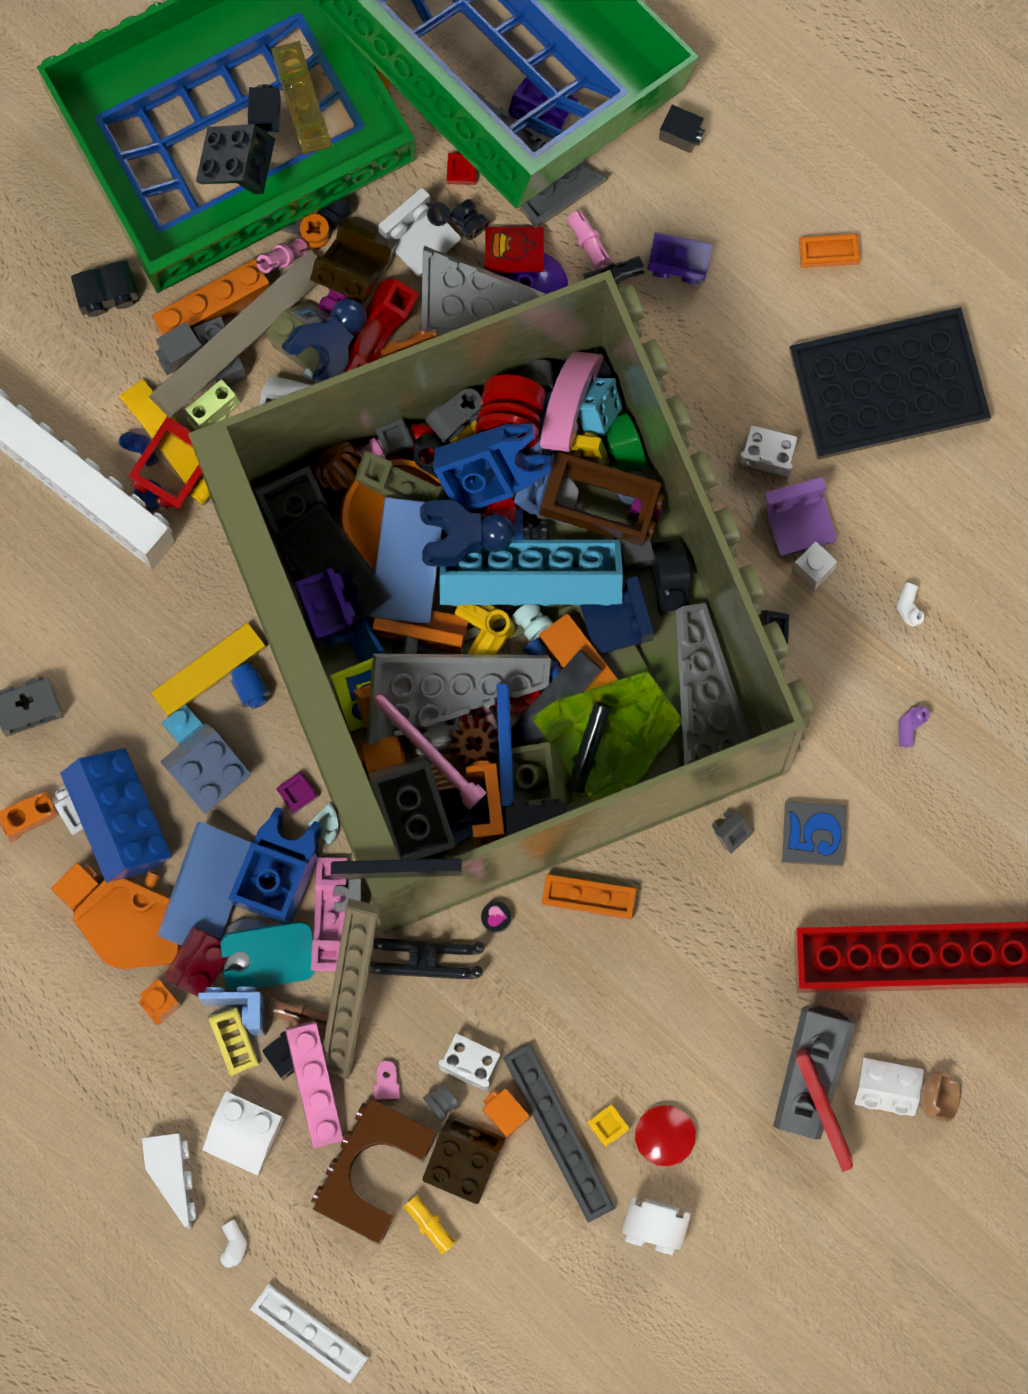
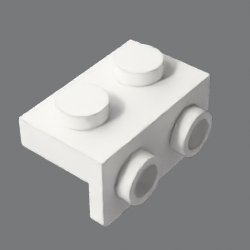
M863 1058L855 1105L868 1109L894 1112L898 1115L915 1116L920 1101L924 1069Z

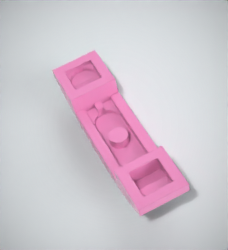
M574 351L565 362L556 380L547 407L540 441L541 448L570 452L578 430L576 420L590 381H596L604 359L602 354Z
M318 857L311 971H336L345 911H335L334 903H341L345 901L346 897L334 895V887L344 886L347 888V879H332L331 863L332 861H347V858Z

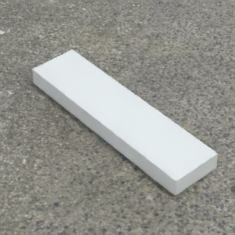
M270 1284L266 1286L250 1308L251 1311L350 1384L369 1359Z

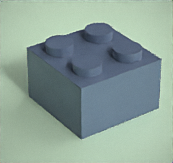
M207 723L160 761L194 804L205 814L251 776V773L220 735Z

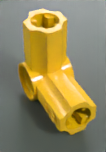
M459 605L454 613L481 629L467 654L498 655L507 639L511 638L516 630L514 620L506 612L492 605ZM499 618H505L506 627L500 632H495L493 629L494 622Z

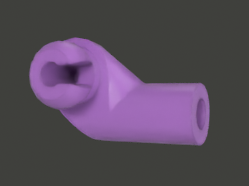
M915 706L900 717L898 722L899 747L914 746V730L929 719L930 714L927 708Z

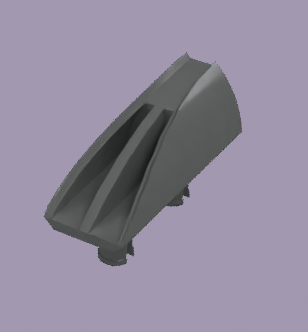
M806 1005L802 1007L773 1124L777 1129L813 1139H821L824 1126L796 1061V1051L804 1048L809 1050L826 1094L832 1104L856 1025L854 1019L844 1012L821 1005Z

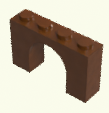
M370 1099L368 1105L365 1103L361 1104L355 1116V1119L359 1121L353 1132L347 1131L340 1145L344 1150L339 1160L333 1158L326 1171V1175L330 1177L324 1187L318 1186L311 1202L315 1204L313 1207L315 1212L380 1245L394 1217L362 1200L355 1193L351 1183V1169L354 1161L364 1150L372 1146L387 1145L424 1162L437 1137V1133Z

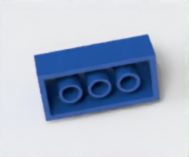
M126 748L78 758L60 773L106 883L154 871L172 858Z

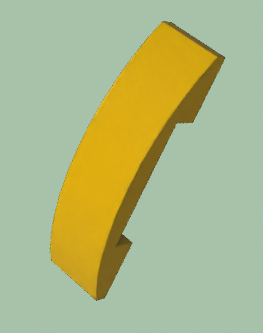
M141 379L120 394L119 398L152 439L167 415L149 398L153 390ZM166 432L157 447L167 458L183 483L186 484L199 464L194 449ZM203 474L200 475L197 481L203 477Z

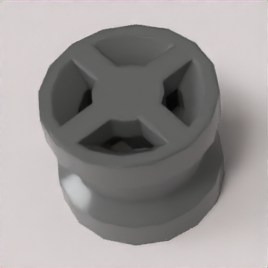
M442 1082L437 1085L435 1092L422 1097L441 1122L446 1118L450 1110H456L461 1106Z

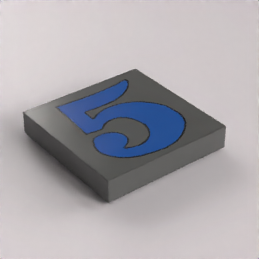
M785 801L782 863L842 867L846 805Z

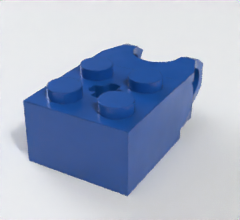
M502 425L436 448L433 470L449 499L461 504L466 511L470 512L514 496V492L530 487L539 478L549 473L553 465L550 456L526 455L520 452L528 443L535 439L536 429L534 425ZM528 432L525 436L518 438L521 434ZM540 464H544L540 469L534 470Z
M275 807L270 818L258 829L253 843L251 842L228 899L236 907L283 924L292 922L319 857V838L323 826L321 823L314 821L302 837L293 841L282 838L284 812L282 809ZM273 879H275L276 885L272 889H267L265 886L267 882L272 883Z

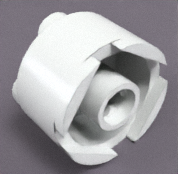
M631 1196L621 1232L626 1235L625 1242L638 1246H643L645 1242L656 1245V1251L673 1255L675 1250H682L691 1213L686 1211L684 1216L678 1215L680 1208L649 1199L639 1204L637 1203L638 1197Z

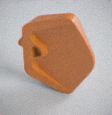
M149 871L144 883L132 877L106 883L104 880L75 910L73 915L75 924L97 955L109 966L118 969H133L170 965L179 951L180 945L157 937L171 897L170 894L155 888L160 877L159 874Z

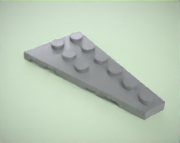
M426 246L423 248L422 330H427L428 332L435 330L437 335H443L546 295V293Z
M706 603L682 606L676 610L684 765L751 739Z

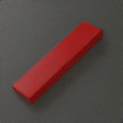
M806 1048L796 1051V1061L842 1172L853 1169L852 1154L810 1052Z

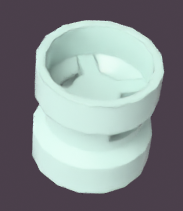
M524 604L511 617L517 625H521L524 628V635L529 641L540 637L539 634L553 624L548 616L541 613V606L539 604Z

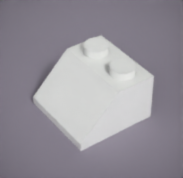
M226 1091L213 1117L202 1150L259 1176L284 1119L282 1116Z

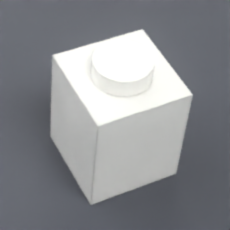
M815 541L795 561L793 572L815 590L835 570L837 561Z

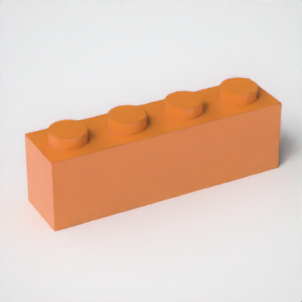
M253 259L152 314V318L161 336L184 322L188 323L195 334L194 327L220 316L224 321L244 310L270 285L264 273L259 270L257 261Z

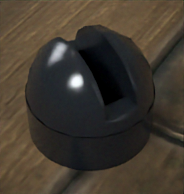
M434 203L428 208L427 219L434 226H443L450 219V209L444 203ZM439 207L443 221H437L434 208Z

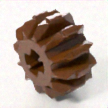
M340 441L335 446L329 445L326 451L321 452V456L314 461L315 465L312 471L323 488L325 487L327 491L334 490L338 492L342 487L348 488L351 482L356 481L355 477L362 456L355 446H352L349 442L342 443Z
M472 715L467 716L468 725L464 726L461 720H457L456 724L460 731L450 729L449 735L456 739L447 742L449 748H457L452 752V757L456 759L462 756L461 764L463 766L468 764L470 758H472V763L479 761L478 758L480 757L484 761L490 762L486 752L496 754L498 751L495 746L489 744L499 741L498 735H489L494 731V725L489 724L484 727V717H480L475 725ZM472 735L474 738L481 737V739H478L479 745L477 747L465 745L469 744L467 740L469 736Z

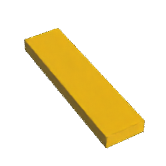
M246 623L152 691L151 695L169 717L186 704L187 706L230 675L231 671L245 664L266 649V646L249 623Z

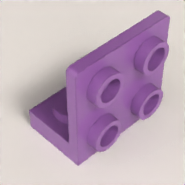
M823 477L765 493L763 504L779 556L783 557L805 551L815 541L820 546L836 542L837 537L824 498L826 486Z

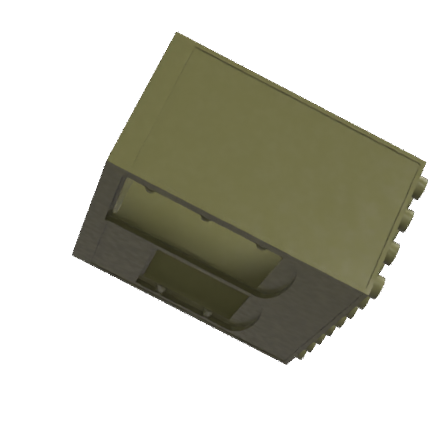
M610 270L188 433L211 500L355 861L400 860L339 709L340 705L329 676L361 662L350 642L328 648L323 637L315 640L294 583L302 580L303 577L298 571L292 573L280 545L273 537L275 534L255 491L307 466L313 468L315 459L319 458L321 452L326 451L329 445L335 446L340 441L342 443L349 442L357 450H360L369 444L370 439L379 438L375 430L376 428L403 417L408 431L413 423L429 425L425 421L426 417L460 391L473 389L482 398L484 383L493 376L512 375L534 360L550 361L554 370L564 365L574 351L589 353L595 349L603 355L604 360L610 367L612 378L616 379V387L622 405L620 412L622 415L627 413L643 447L647 466L635 471L642 473L647 479L662 483L659 492L664 494L661 504L663 511L650 539L651 544L678 540L682 545L690 571L691 585L688 586L689 605L706 603L751 739L684 765L676 610L660 612L658 610L656 580L650 572V568L623 571L622 587L625 586V579L638 577L654 632L653 641L605 653L600 656L621 684L649 675L655 686L622 700L617 705L620 708L633 704L648 714L640 737L630 731L629 733L635 747L651 755L653 753L648 749L646 743L664 701L678 717V722L644 769L647 776L567 807V813L507 836L506 831V837L479 848H476L474 844L439 858L462 859L463 876L362 878L372 904L380 906L378 919L384 934L785 775L789 772L795 753L801 751L799 742L805 739L804 729L810 727L808 717L814 715V708L804 683L801 679L787 684L782 673L785 670L783 659L790 656L784 635L776 621L762 626L758 617L761 614L759 601L765 599L760 579L751 564L738 569L734 561L737 558L734 545L740 543V536L735 521L727 507L713 512L710 505L713 502L710 488L716 486L711 465L703 451L689 456L686 449L689 447L686 432L692 430L686 407L679 395L665 399L663 395L666 392L662 376L668 374L662 351L655 339L642 344L639 339L642 338L639 320L644 319V313L638 295L632 284L617 288ZM466 401L463 402V409L469 407L471 410L474 409V402L468 404ZM412 448L398 453L404 460L414 461V451H412ZM572 480L579 490L578 500L583 501V512L623 524L637 523V521L627 517L631 506L620 502L617 493ZM324 487L335 518L340 524L341 504L348 488L342 487L340 491L335 492L334 490L327 491ZM547 521L548 540H614L613 537L574 525L568 526ZM540 605L541 613L548 616L553 623L565 614L572 616L579 613L586 628L580 605ZM512 612V613H510V614H508V615H509L510 617H512V615H513L515 612ZM368 616L366 620L372 629L375 618ZM505 618L497 619L493 625L494 631H502L506 627ZM516 624L513 636L507 639V641L524 635V628ZM474 627L466 631L462 654L468 653L481 629ZM376 636L383 648L382 654H392L394 639ZM426 646V648H427V649H426V652L421 653V654H461V653L451 652V651L442 650V649H437V648H432V647H427V646ZM657 687L660 696L652 711H650L636 698Z

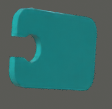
M295 921L234 931L224 935L220 943L222 958L232 956L237 952H244L250 958L249 964L242 970H223L226 986L232 991H237V987H255L256 989L304 981L312 977L315 971H311L313 941L310 927L305 922Z

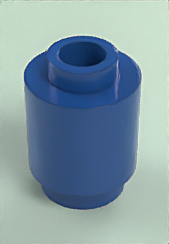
M246 663L231 671L230 674L233 678L231 683L243 707L250 706L251 709H257L268 702L266 698L270 695V691L258 668H254L252 663Z

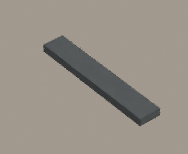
M531 1044L503 1057L587 1222L589 1223L614 1210L615 1206Z

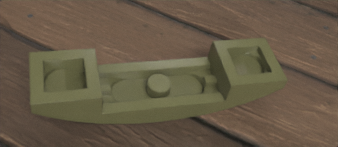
M364 451L355 480L383 497L425 502L450 500L443 486H435L392 466V462L369 451Z

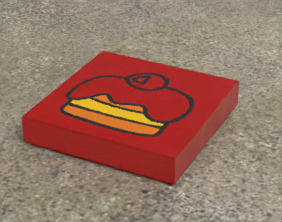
M485 227V270L492 273L544 272V227H538L537 229L535 227Z

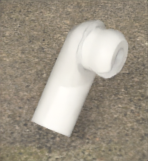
M905 582L897 603V611L907 625L917 626L924 621L923 611H919L914 604L919 587Z
M235 1220L221 1227L229 1241L225 1252L220 1256V1262L226 1268L237 1266L242 1261L247 1248V1242Z

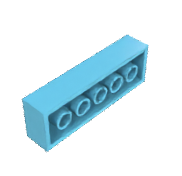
M513 540L505 550L499 552L487 551L481 546L480 553L466 555L454 567H440V605L488 606L510 604L518 606L521 604H540L548 606L551 604H570L578 606L581 604H601L607 606L622 604L623 570L620 540Z

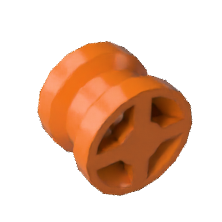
M310 214L301 221V238L309 248L320 249L329 242L330 230L326 218L319 214Z

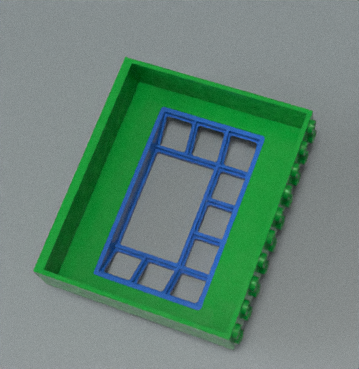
M166 0L163 3L156 2L150 5L145 12L137 16H128L119 25L111 29L100 30L92 39L84 43L77 42L71 45L66 52L58 56H49L40 65L36 66L49 98L156 293L185 280L417 160L415 138L373 64L313 5L315 0ZM299 27L313 54L289 74L285 75L272 54L271 48ZM258 55H263L276 78V81L269 85L279 88V91L282 90L314 148L269 170L264 194H253L242 186H238L198 206L172 159L168 148L247 108L249 95L244 96L230 70ZM319 63L330 81L333 91L308 111H305L291 84ZM220 75L227 84L235 102L206 117H202L189 91ZM180 96L194 123L165 138H161L148 112ZM340 99L354 126L323 143L311 121ZM139 117L153 143L121 151L107 125ZM158 153L173 180L142 188L127 161ZM173 190H180L191 211L164 225L161 224L147 198Z
M315 0L313 4L515 209L680 93L699 59L693 48L687 45L643 0H498L513 16L496 28H493L470 5L476 0H452L453 4L435 16L431 15L424 0H411L423 22L414 30H411L384 3L386 0ZM458 12H462L548 100L508 127L420 38ZM519 24H522L545 47L527 60L502 37ZM551 55L577 79L559 92L534 69L535 66ZM585 87L610 99L592 110L568 98ZM554 107H558L582 119L565 131H562L538 118ZM524 128H529L552 138V140L533 152L516 134Z

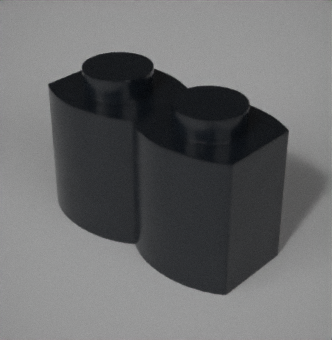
M128 261L111 263L99 269L86 270L71 276L82 315L88 314L89 317L100 316L110 307L125 309L132 306L134 301L139 300Z

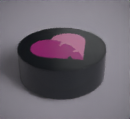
M502 902L487 904L481 913V921L484 928L492 933L505 931L511 923V912L507 905Z

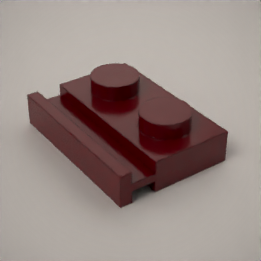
M193 925L163 977L165 982L172 983L197 997L198 993H206V988L211 987L227 957L222 958L221 938L202 931Z

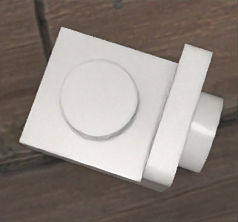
M63 786L55 792L56 796L52 798V802L69 831L74 835L81 831L83 827L68 791Z

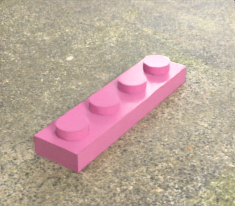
M311 1021L285 1028L311 1145L313 1148L341 1142L343 1137L317 1023Z

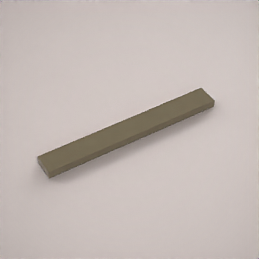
M309 250L153 391L149 398L169 418L177 413L269 329L284 310L293 307L318 284L310 280L317 256Z
M350 898L345 911L323 1044V1054L328 1074L349 1079L352 1070L380 906Z

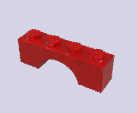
M396 278L381 281L366 310L367 322L364 328L354 335V338L348 345V366L342 373L379 359L380 351L383 349L389 336L399 324L407 319L419 293Z

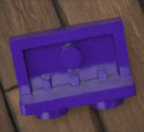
M655 232L647 270L653 271L652 275L655 277L669 279L671 274L681 276L682 282L698 284L699 280L705 281L713 243Z
M333 568L326 569L324 572L294 583L315 640L342 631L353 625L352 619L355 618L353 607L349 601L345 602L342 590H344L342 578L339 573H334Z

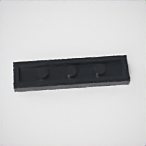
M579 650L512 726V748L539 744L564 716L560 703L579 698L601 674L603 669L583 650ZM557 703L559 712L538 729L533 721Z
M462 859L332 861L331 876L332 879L463 876Z

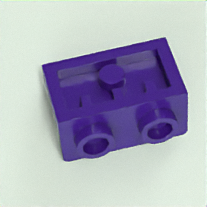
M525 77L512 96L508 110L509 115L519 120L548 100V98ZM570 96V97L568 98V99H571V100H573V101H575V102H577V103H578V101H579V99H577V98H575V97H573V96ZM554 107L538 119L563 131L564 125L572 113Z

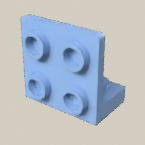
M222 987L206 988V993H198V999L204 1006H243L242 1024L245 1025V1028L248 1029L252 1036H265V998L260 992L255 991V987H237V992H226Z

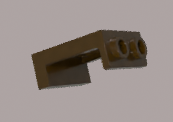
M343 219L338 227L334 242L323 257L317 256L315 259L310 280L363 304L391 265L396 243Z

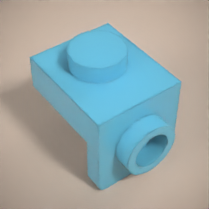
M186 704L161 722L179 745L203 726Z

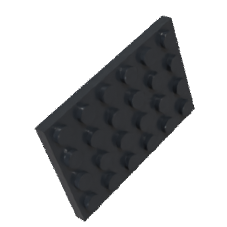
M961 307L789 346L817 460L983 423L991 419Z

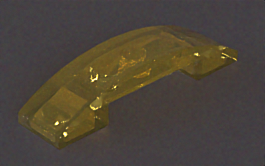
M300 41L272 48L271 51L303 155L332 147Z

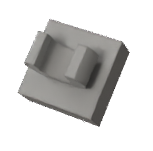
M349 879V890L344 886L334 887V895L346 897L345 901L334 903L335 911H346L349 898L362 902L361 879Z

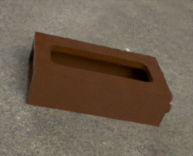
M557 452L539 515L642 546L645 537L651 539L656 522L652 521L651 517L654 510L660 511L664 494L660 493L659 490L662 483ZM569 478L640 500L642 507L637 523L634 526H629L558 504L556 497L561 481Z

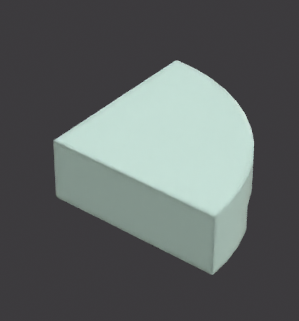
M328 803L308 825L311 827L314 821L321 823L323 827L320 837L331 846L338 834L339 821L335 809Z

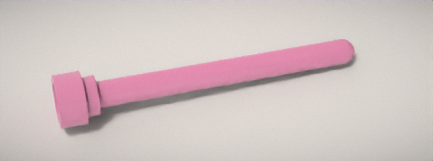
M377 695L375 697V705L461 792L459 794L463 798L461 802L471 810L487 792L479 784L477 786L473 782L469 784L385 696Z

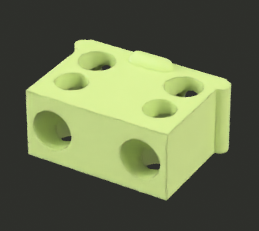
M221 379L185 409L188 416L186 421L194 430L201 429L226 419L227 415L239 406L241 402Z

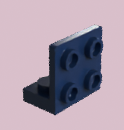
M637 576L625 579V586L622 587V604L607 606L601 604L580 605L591 645L599 655L653 641L654 632Z

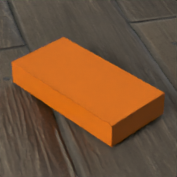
M858 233L799 237L801 268L859 265L860 263Z

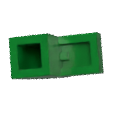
M619 412L606 434L598 436L604 442L610 459V465L614 469L624 472L635 471L647 466L643 447L628 414L622 415Z

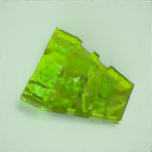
M648 671L595 689L592 688L573 696L555 700L531 718L544 736L545 741L553 743L571 775L574 766L572 759L574 754L578 753L593 702L598 701L611 706L612 709L594 759L597 763L595 768L591 769L584 794L591 802L637 785L682 723V717Z

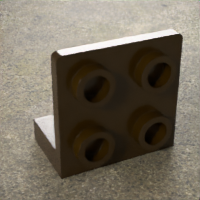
M449 1115L440 1131L422 1178L423 1182L474 1204H479L506 1138Z

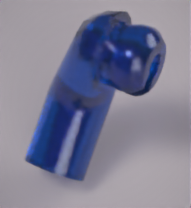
M126 432L119 437L118 442L121 448L142 455L150 443V439L146 435ZM155 450L146 462V467L153 466L159 462Z

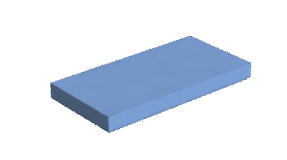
M384 497L375 574L393 598L369 615L370 617L430 623L437 567L424 564L421 553L424 546L429 542L441 540L442 528L426 525L422 522L419 509L425 501Z
M203 822L196 823L157 937L181 946L193 925L202 931H206L219 938L222 937L233 905L228 898L251 842Z

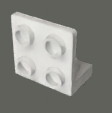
M420 188L378 225L379 235L396 243L395 254L418 277L422 276L424 246L447 254L461 241V237L448 223L443 226H434L428 221L427 211L431 206L430 195L423 188ZM434 210L437 221H443L442 217Z

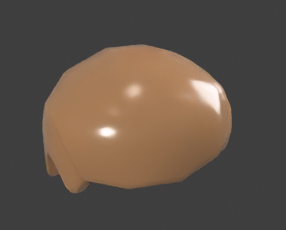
M937 1072L931 1074L924 1081L920 1090V1105L928 1117L946 1122L954 1119L960 1102V1086L957 1082L949 1079L952 1078V1075Z

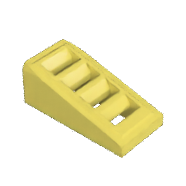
M237 1006L208 1016L230 1076L259 1065L246 1029L242 1024ZM233 1017L235 1018V1023L219 1029L218 1023ZM239 1029V1035L223 1041L222 1035ZM244 1041L245 1046L230 1052L227 1051L226 1047ZM248 1052L249 1058L232 1064L231 1058Z

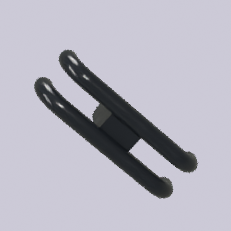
M374 938L373 949L409 952V964L370 961L369 973L449 979H478L483 975V969L480 966H436L437 954L479 955L483 953L485 945L480 941L475 943Z

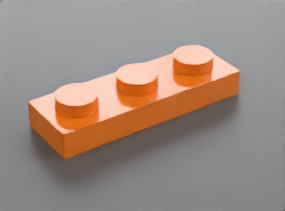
M546 874L541 906L632 920L636 888Z

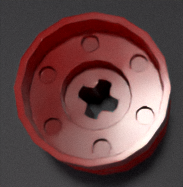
M496 375L487 379L483 387L482 408L478 414L479 420L476 425V433L478 434L502 425L533 424L536 429L535 439L522 450L534 447L539 439L540 417L543 414L546 399L545 390L535 381L517 375ZM528 432L521 434L518 438L525 436Z

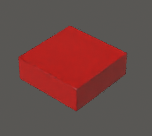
M448 153L447 184L476 185L477 169L462 154Z

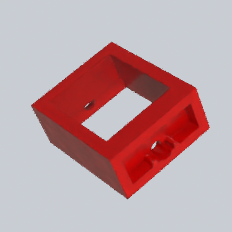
M167 416L133 467L128 478L132 480L131 487L144 495L147 491L156 495L157 499L155 502L170 511L172 507L177 510L180 508L202 472L198 464L177 498L139 475L166 432L193 449L188 435L191 431Z

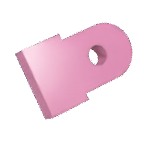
M383 1061L377 1066V1085H374L375 1100L400 1099L397 1069L390 1061ZM385 1072L390 1073V1076L388 1078H385L383 1076Z

